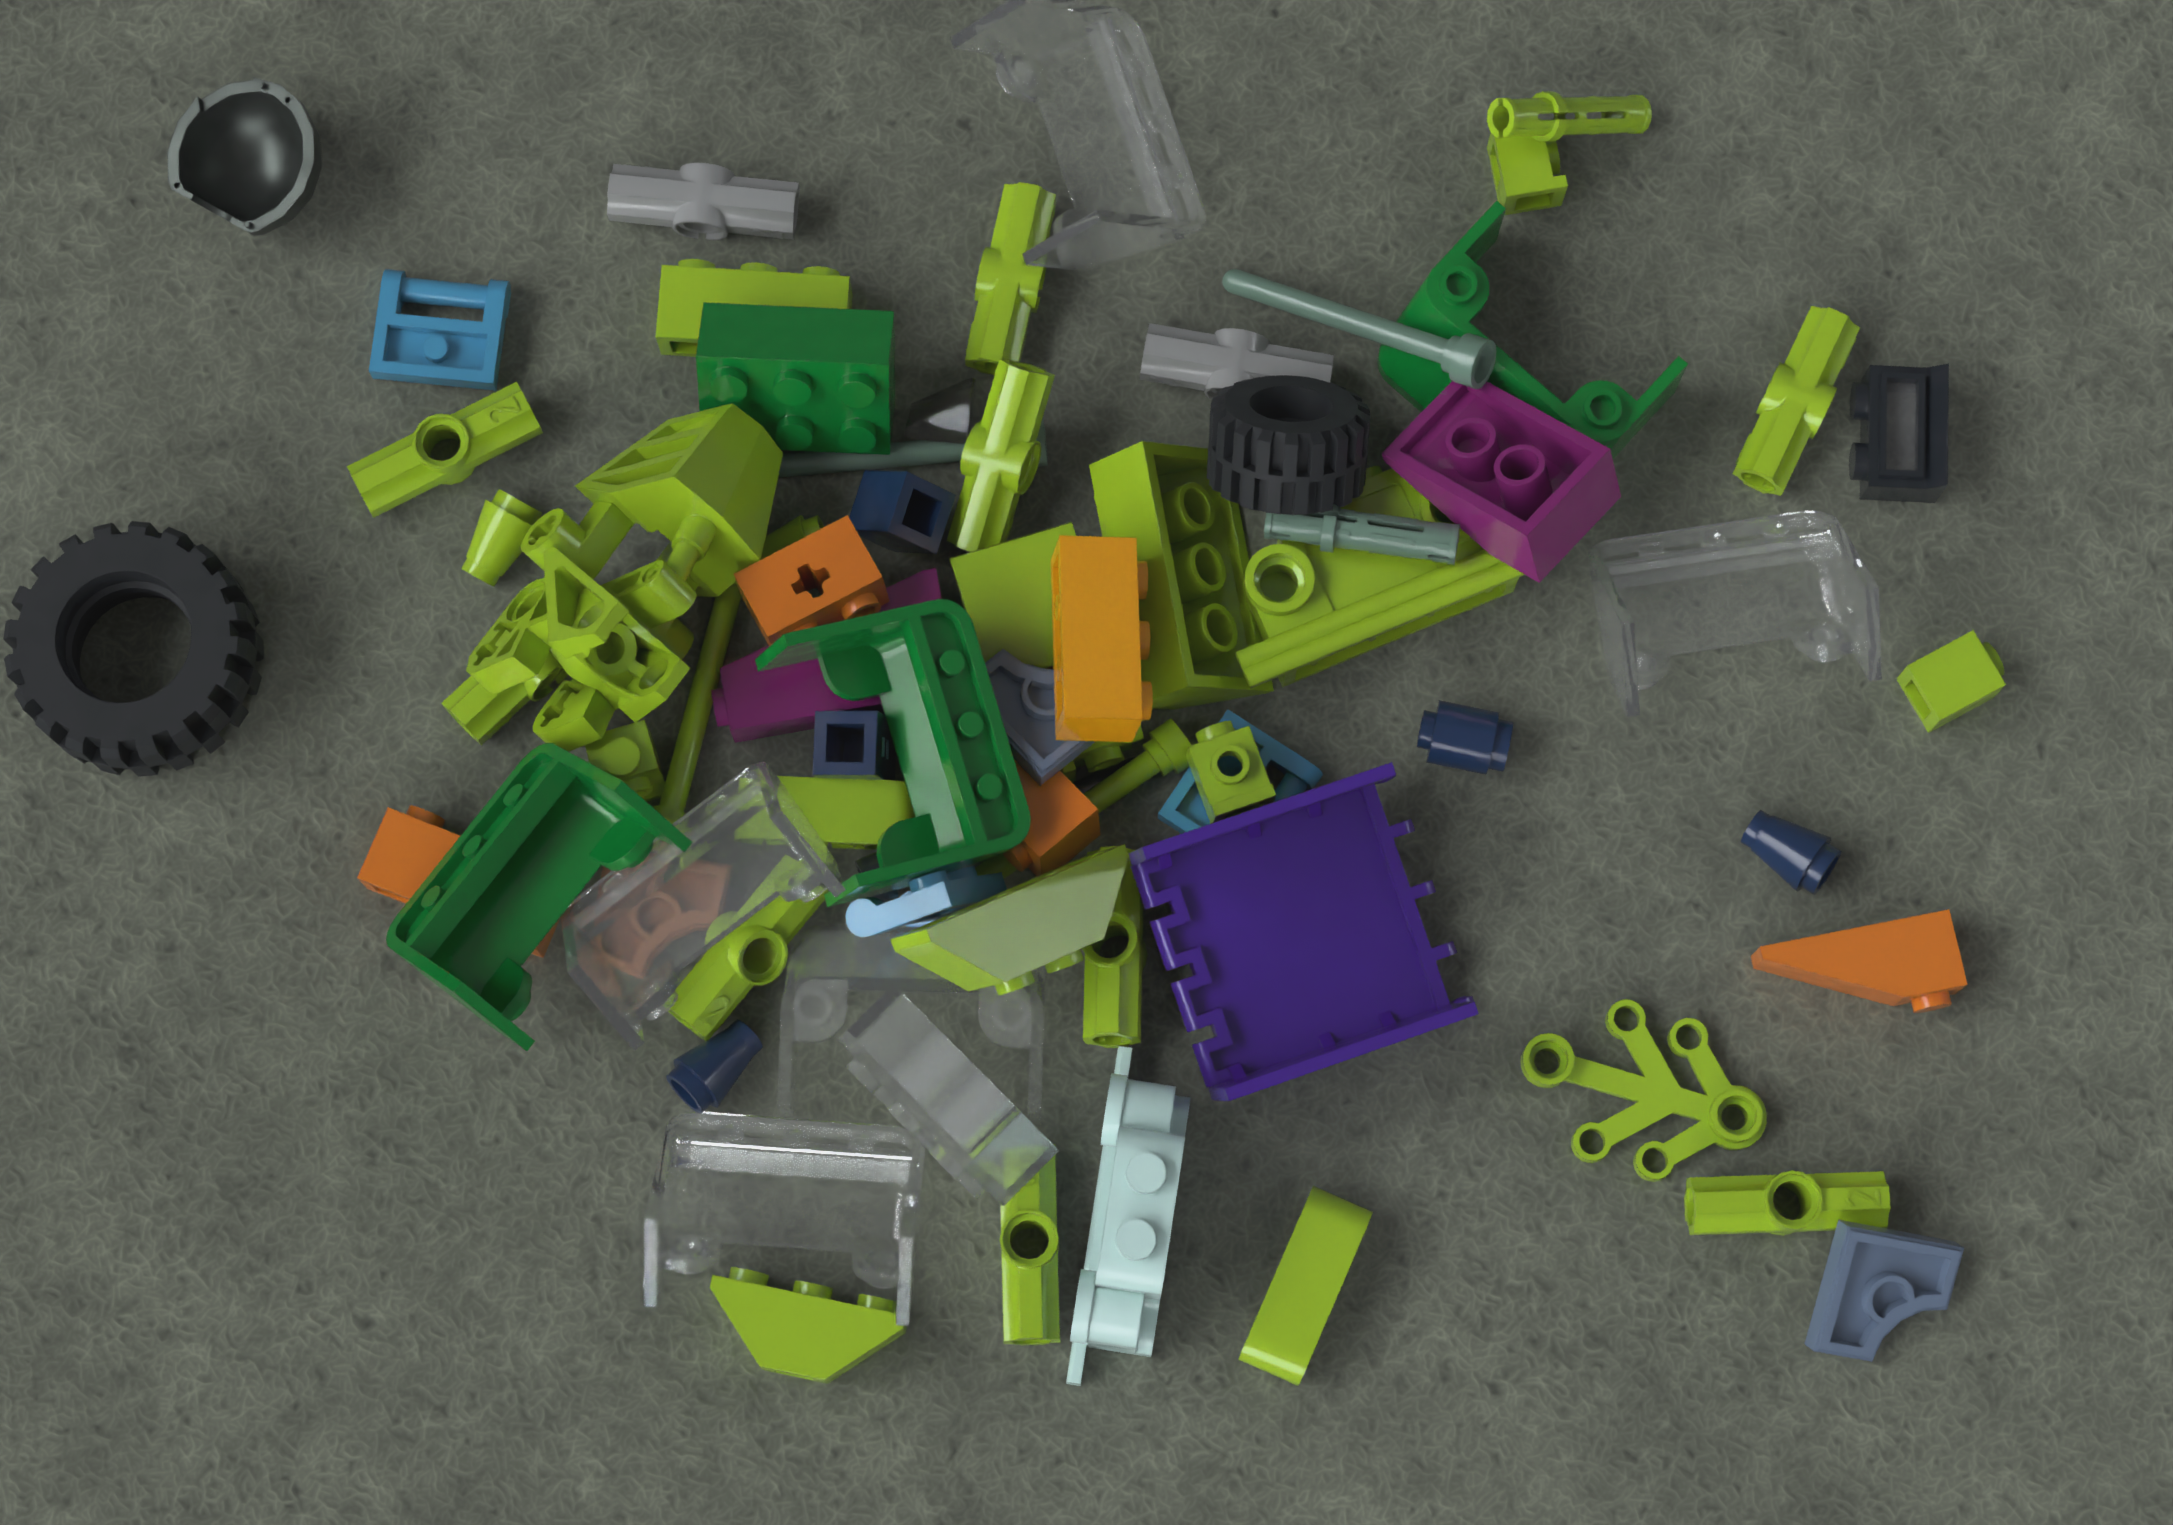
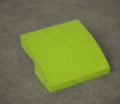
M1072 522L950 558L963 606L972 619L985 663L1004 649L1025 664L1044 669L1054 666L1051 558L1059 535L1076 536Z

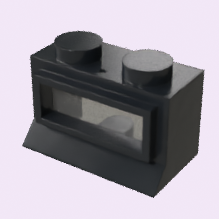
M1949 363L1927 368L1869 365L1861 382H1853L1850 394L1851 420H1860V443L1853 442L1851 445L1849 477L1850 480L1860 481V500L1935 503L1948 486Z

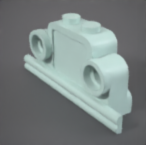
M1118 1047L1114 1073H1111L1100 1144L1103 1147L1084 1269L1080 1271L1070 1335L1072 1347L1066 1384L1081 1386L1087 1347L1146 1357L1152 1356L1191 1097L1175 1095L1176 1086L1128 1079L1133 1049L1131 1047Z

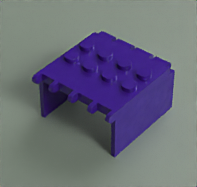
M1392 762L1141 847L1129 853L1132 865L1131 870L1145 910L1168 902L1172 912L1171 915L1150 922L1166 971L1190 964L1193 976L1170 983L1186 1031L1188 1033L1209 1025L1211 1026L1214 1037L1192 1044V1048L1205 1086L1208 1088L1212 1100L1231 1101L1479 1014L1473 996H1462L1450 1002L1436 960L1457 953L1454 941L1431 948L1415 899L1436 892L1433 880L1410 887L1393 839L1415 831L1412 819L1389 826L1375 784H1382L1396 777Z

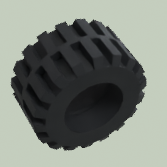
M1290 375L1256 377L1236 382L1233 386L1225 387L1211 401L1207 461L1209 485L1214 491L1220 492L1221 497L1230 502L1266 513L1305 515L1332 511L1333 504L1344 507L1352 503L1353 498L1359 497L1365 486L1371 418L1370 409L1356 393L1347 391L1346 388L1337 384L1309 377Z

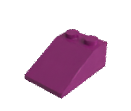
M1452 381L1382 452V457L1386 464L1455 524H1460V528L1484 550L1539 583L1621 498L1610 448L1487 381L1480 389H1473Z

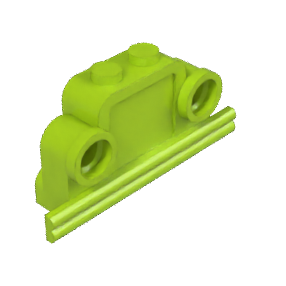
M1380 466L1366 469V482L1362 494L1357 498H1353L1352 503L1340 507L1341 509L1355 510L1356 512L1455 524L1396 471L1389 469L1382 472ZM1461 528L1455 565L1426 559L1407 558L1336 547L1333 553L1320 551V545L1277 539V544L1266 546L1251 557L1244 576L1246 602L1263 641L1235 652V656L1250 689L1277 677L1282 687H1285L1514 592L1519 577L1525 574L1490 555Z

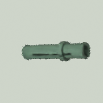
M1333 504L1332 511L1305 515L1266 513L1264 538L1291 540L1320 545V551L1333 553L1336 547L1407 558L1426 559L1455 565L1460 533V524L1435 523L1384 514L1356 512L1355 510L1341 509Z

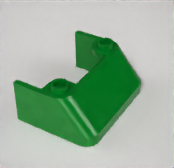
M1496 201L1436 264L1396 322L1446 339H1450L1454 335L1462 337L1466 333L1489 339L1471 324L1472 320L1484 308L1489 296L1488 277L1476 262L1498 238L1506 211L1502 204ZM1383 344L1380 345L1377 364L1382 378L1420 412L1452 382L1449 373L1442 371L1440 363ZM1496 345L1495 364L1487 382L1610 448L1612 458L1614 459L1675 393L1688 363L1678 356L1638 400L1634 399L1619 385L1609 381L1598 380L1583 385L1566 403H1563Z
M936 599L786 633L755 659L757 670L760 672L818 658L824 680L830 690L837 696L849 701H860L879 696L915 817L894 823L880 836L877 844V859L880 868L855 874L824 894L827 907L909 887V881L938 871L946 870V874L1005 853L1020 844L1027 836L1031 824L1029 807L972 619L959 604L946 599Z
M544 743L534 748L520 761L397 914L387 932V946L489 1026L525 1051H528L535 1040L511 1021L517 1019L526 1010L531 1000L532 977L530 973L521 967L601 866L611 871H619L627 867L633 868L639 865L651 852L653 840L656 837L684 853L693 842L622 780L553 743Z

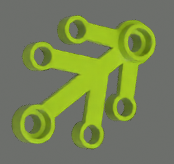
M1630 999L1615 1002L1606 1014L1605 1024L1612 1036L1623 1040L1643 1076L1574 1055L1569 1042L1553 1033H1544L1534 1037L1522 1052L1520 1061L1522 1072L1529 1082L1538 1087L1552 1088L1566 1081L1636 1102L1634 1105L1600 1123H1585L1574 1132L1575 1134L1571 1138V1148L1574 1155L1583 1162L1595 1163L1602 1160L1609 1153L1611 1146L1672 1113L1699 1121L1665 1143L1649 1141L1636 1151L1633 1159L1636 1173L1644 1180L1656 1182L1669 1175L1675 1164L1712 1144L1727 1150H1742L1750 1147L1759 1140L1766 1128L1767 1112L1763 1101L1751 1089L1730 1084L1707 1044L1708 1032L1706 1027L1694 1018L1678 1020L1670 1028L1667 1042L1670 1050L1676 1056L1688 1059L1705 1095L1679 1086L1645 1026L1646 1014L1639 1003ZM1622 1008L1633 1011L1637 1017L1636 1028L1631 1031L1619 1029L1614 1021L1615 1012ZM1682 1027L1693 1028L1699 1035L1698 1046L1691 1050L1681 1047L1676 1039L1678 1029ZM1541 1051L1553 1053L1558 1060L1557 1070L1551 1074L1540 1072L1534 1063L1536 1054ZM1726 1107H1737L1743 1112L1745 1122L1741 1129L1732 1130L1724 1125L1722 1112ZM1586 1131L1598 1133L1603 1140L1602 1150L1597 1154L1586 1153L1580 1146L1582 1133ZM1653 1149L1663 1154L1666 1163L1662 1172L1651 1173L1646 1170L1642 1162L1645 1151Z

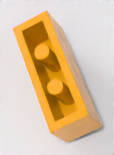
M1059 535L1051 558L1056 740L1133 742L1142 720H1150L1153 705L1151 681H1141V660H1147L1150 652L1149 621H1139V600H1145L1148 591V565L1146 561H1137L1136 538Z

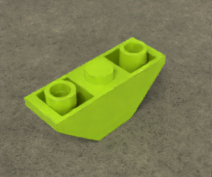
M737 1267L730 1268L728 1278L712 1275L709 1288L754 1359L764 1371L828 1384L906 1333L908 1319L906 1315L895 1313L897 1302L893 1300L859 1294L856 1305L831 1300L833 1288L798 1280L794 1282L793 1291L767 1286L769 1275Z

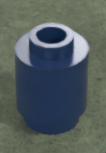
M1439 700L1436 712L1427 710L1423 712L1416 747L1428 750L1426 763L1485 775L1488 769L1503 772L1510 747L1513 722L1499 719V712Z

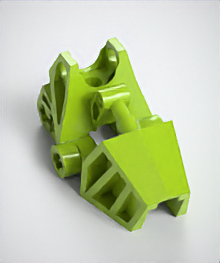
M733 403L668 419L575 485L593 503L592 507L579 525L562 509L556 508L545 513L528 530L521 543V551L544 571L545 576L542 579L529 583L513 598L468 658L466 672L491 694L499 693L538 676L551 651L554 659L572 677V680H563L535 718L533 732L545 743H553L568 752L602 739L616 709L620 708L636 723L665 702L690 670V667L682 659L691 648L694 635L677 617L683 615L692 606L696 596L719 597L736 582L734 573L761 560L783 452L765 428ZM634 524H639L650 533L658 530L670 540V543L656 561L601 586L593 580L600 573Z

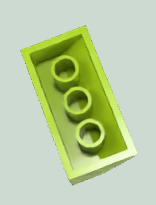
M1141 441L1090 464L1089 468L1102 537L1136 538L1137 561H1146L1148 565V591L1146 599L1139 600V621H1149L1150 652L1147 660H1141V681H1151L1153 691L1152 709L1174 710L1273 692L1272 680L1250 689L1235 656V652L1263 641L1246 602L1244 576L1249 557L1238 503L1230 502L1221 497V493L1214 491L1209 485V479H1207L1208 448Z

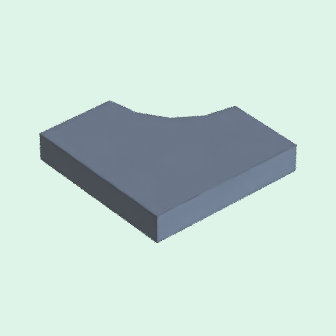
M1004 649L985 663L1013 758L1039 786L1096 742L1056 740L1054 669H1044L1025 664Z
M1838 1220L1804 1344L1815 1352L1872 1362L1883 1338L1900 1321L1922 1311L1948 1309L1964 1247L1955 1241Z

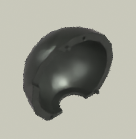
M253 77V80L228 83L202 99L197 97L178 120L167 150L168 183L172 190L254 236L265 235L291 222L313 197L322 169L320 134L306 107L281 85Z

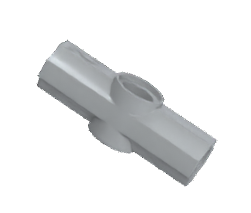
M688 163L682 165L680 170L613 164L607 192V216L609 221L672 227L676 233L688 238L698 239L699 233H706L707 240H721L726 238L728 233L794 240L799 211L800 187L797 182L738 177L725 167L709 163Z
M1149 323L1140 370V380L1202 390L1205 396L1212 400L1213 397L1218 396V392L1223 388L1233 386L1236 382L1256 377L1290 375L1309 377L1330 383L1334 355L1272 345L1263 335L1244 329L1224 328L1217 330L1214 334Z

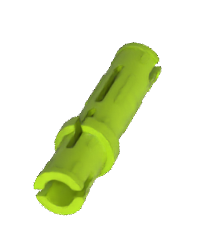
M1542 91L1536 93L1532 98H1496L1490 104L1487 112L1488 127L1495 137L1532 136L1540 142H1553L1559 140L1563 135L1641 134L1648 129L1652 118L1651 105L1643 95H1629L1625 97H1562L1559 93L1553 91ZM1601 112L1602 116L1601 118L1588 119L1587 113ZM1566 113H1574L1575 118L1566 119L1565 115ZM1539 114H1554L1553 120L1538 119Z

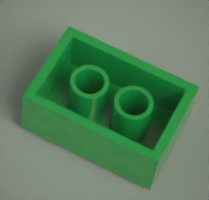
M703 302L696 351L699 411L733 403L761 424L780 450L890 455L895 411L894 311Z

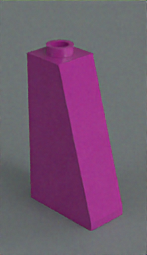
M936 568L923 570L886 588L890 602L882 605L879 612L942 599ZM768 645L720 668L723 688L711 690L717 726L729 725L735 743L814 729L815 711H879L885 715L879 696L860 701H849L834 694L824 680L818 658L758 672L755 659L769 647Z

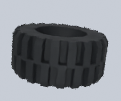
M131 521L128 525V532H120L113 523L93 527L95 538L84 543L74 534L59 543L64 554L50 563L43 556L32 567L31 571L38 577L37 581L31 589L19 586L11 602L21 613L18 620L10 619L5 623L3 640L13 648V654H8L4 658L7 677L18 687L14 693L22 709L36 722L35 725L63 750L84 764L88 761L92 762L101 771L120 775L125 768L131 769L138 777L158 775L159 765L169 763L176 771L194 764L190 753L204 746L211 754L223 745L225 741L218 733L229 722L239 728L249 713L242 705L246 694L257 695L262 676L255 669L256 661L264 659V640L256 632V626L260 622L254 606L244 594V589L219 558L205 545H195L188 535L181 531L168 527L163 533H159L151 522ZM156 597L173 602L184 612L191 625L189 652L184 665L176 677L159 692L138 701L114 703L104 701L94 695L82 680L80 657L83 643L95 622L114 606L131 599Z

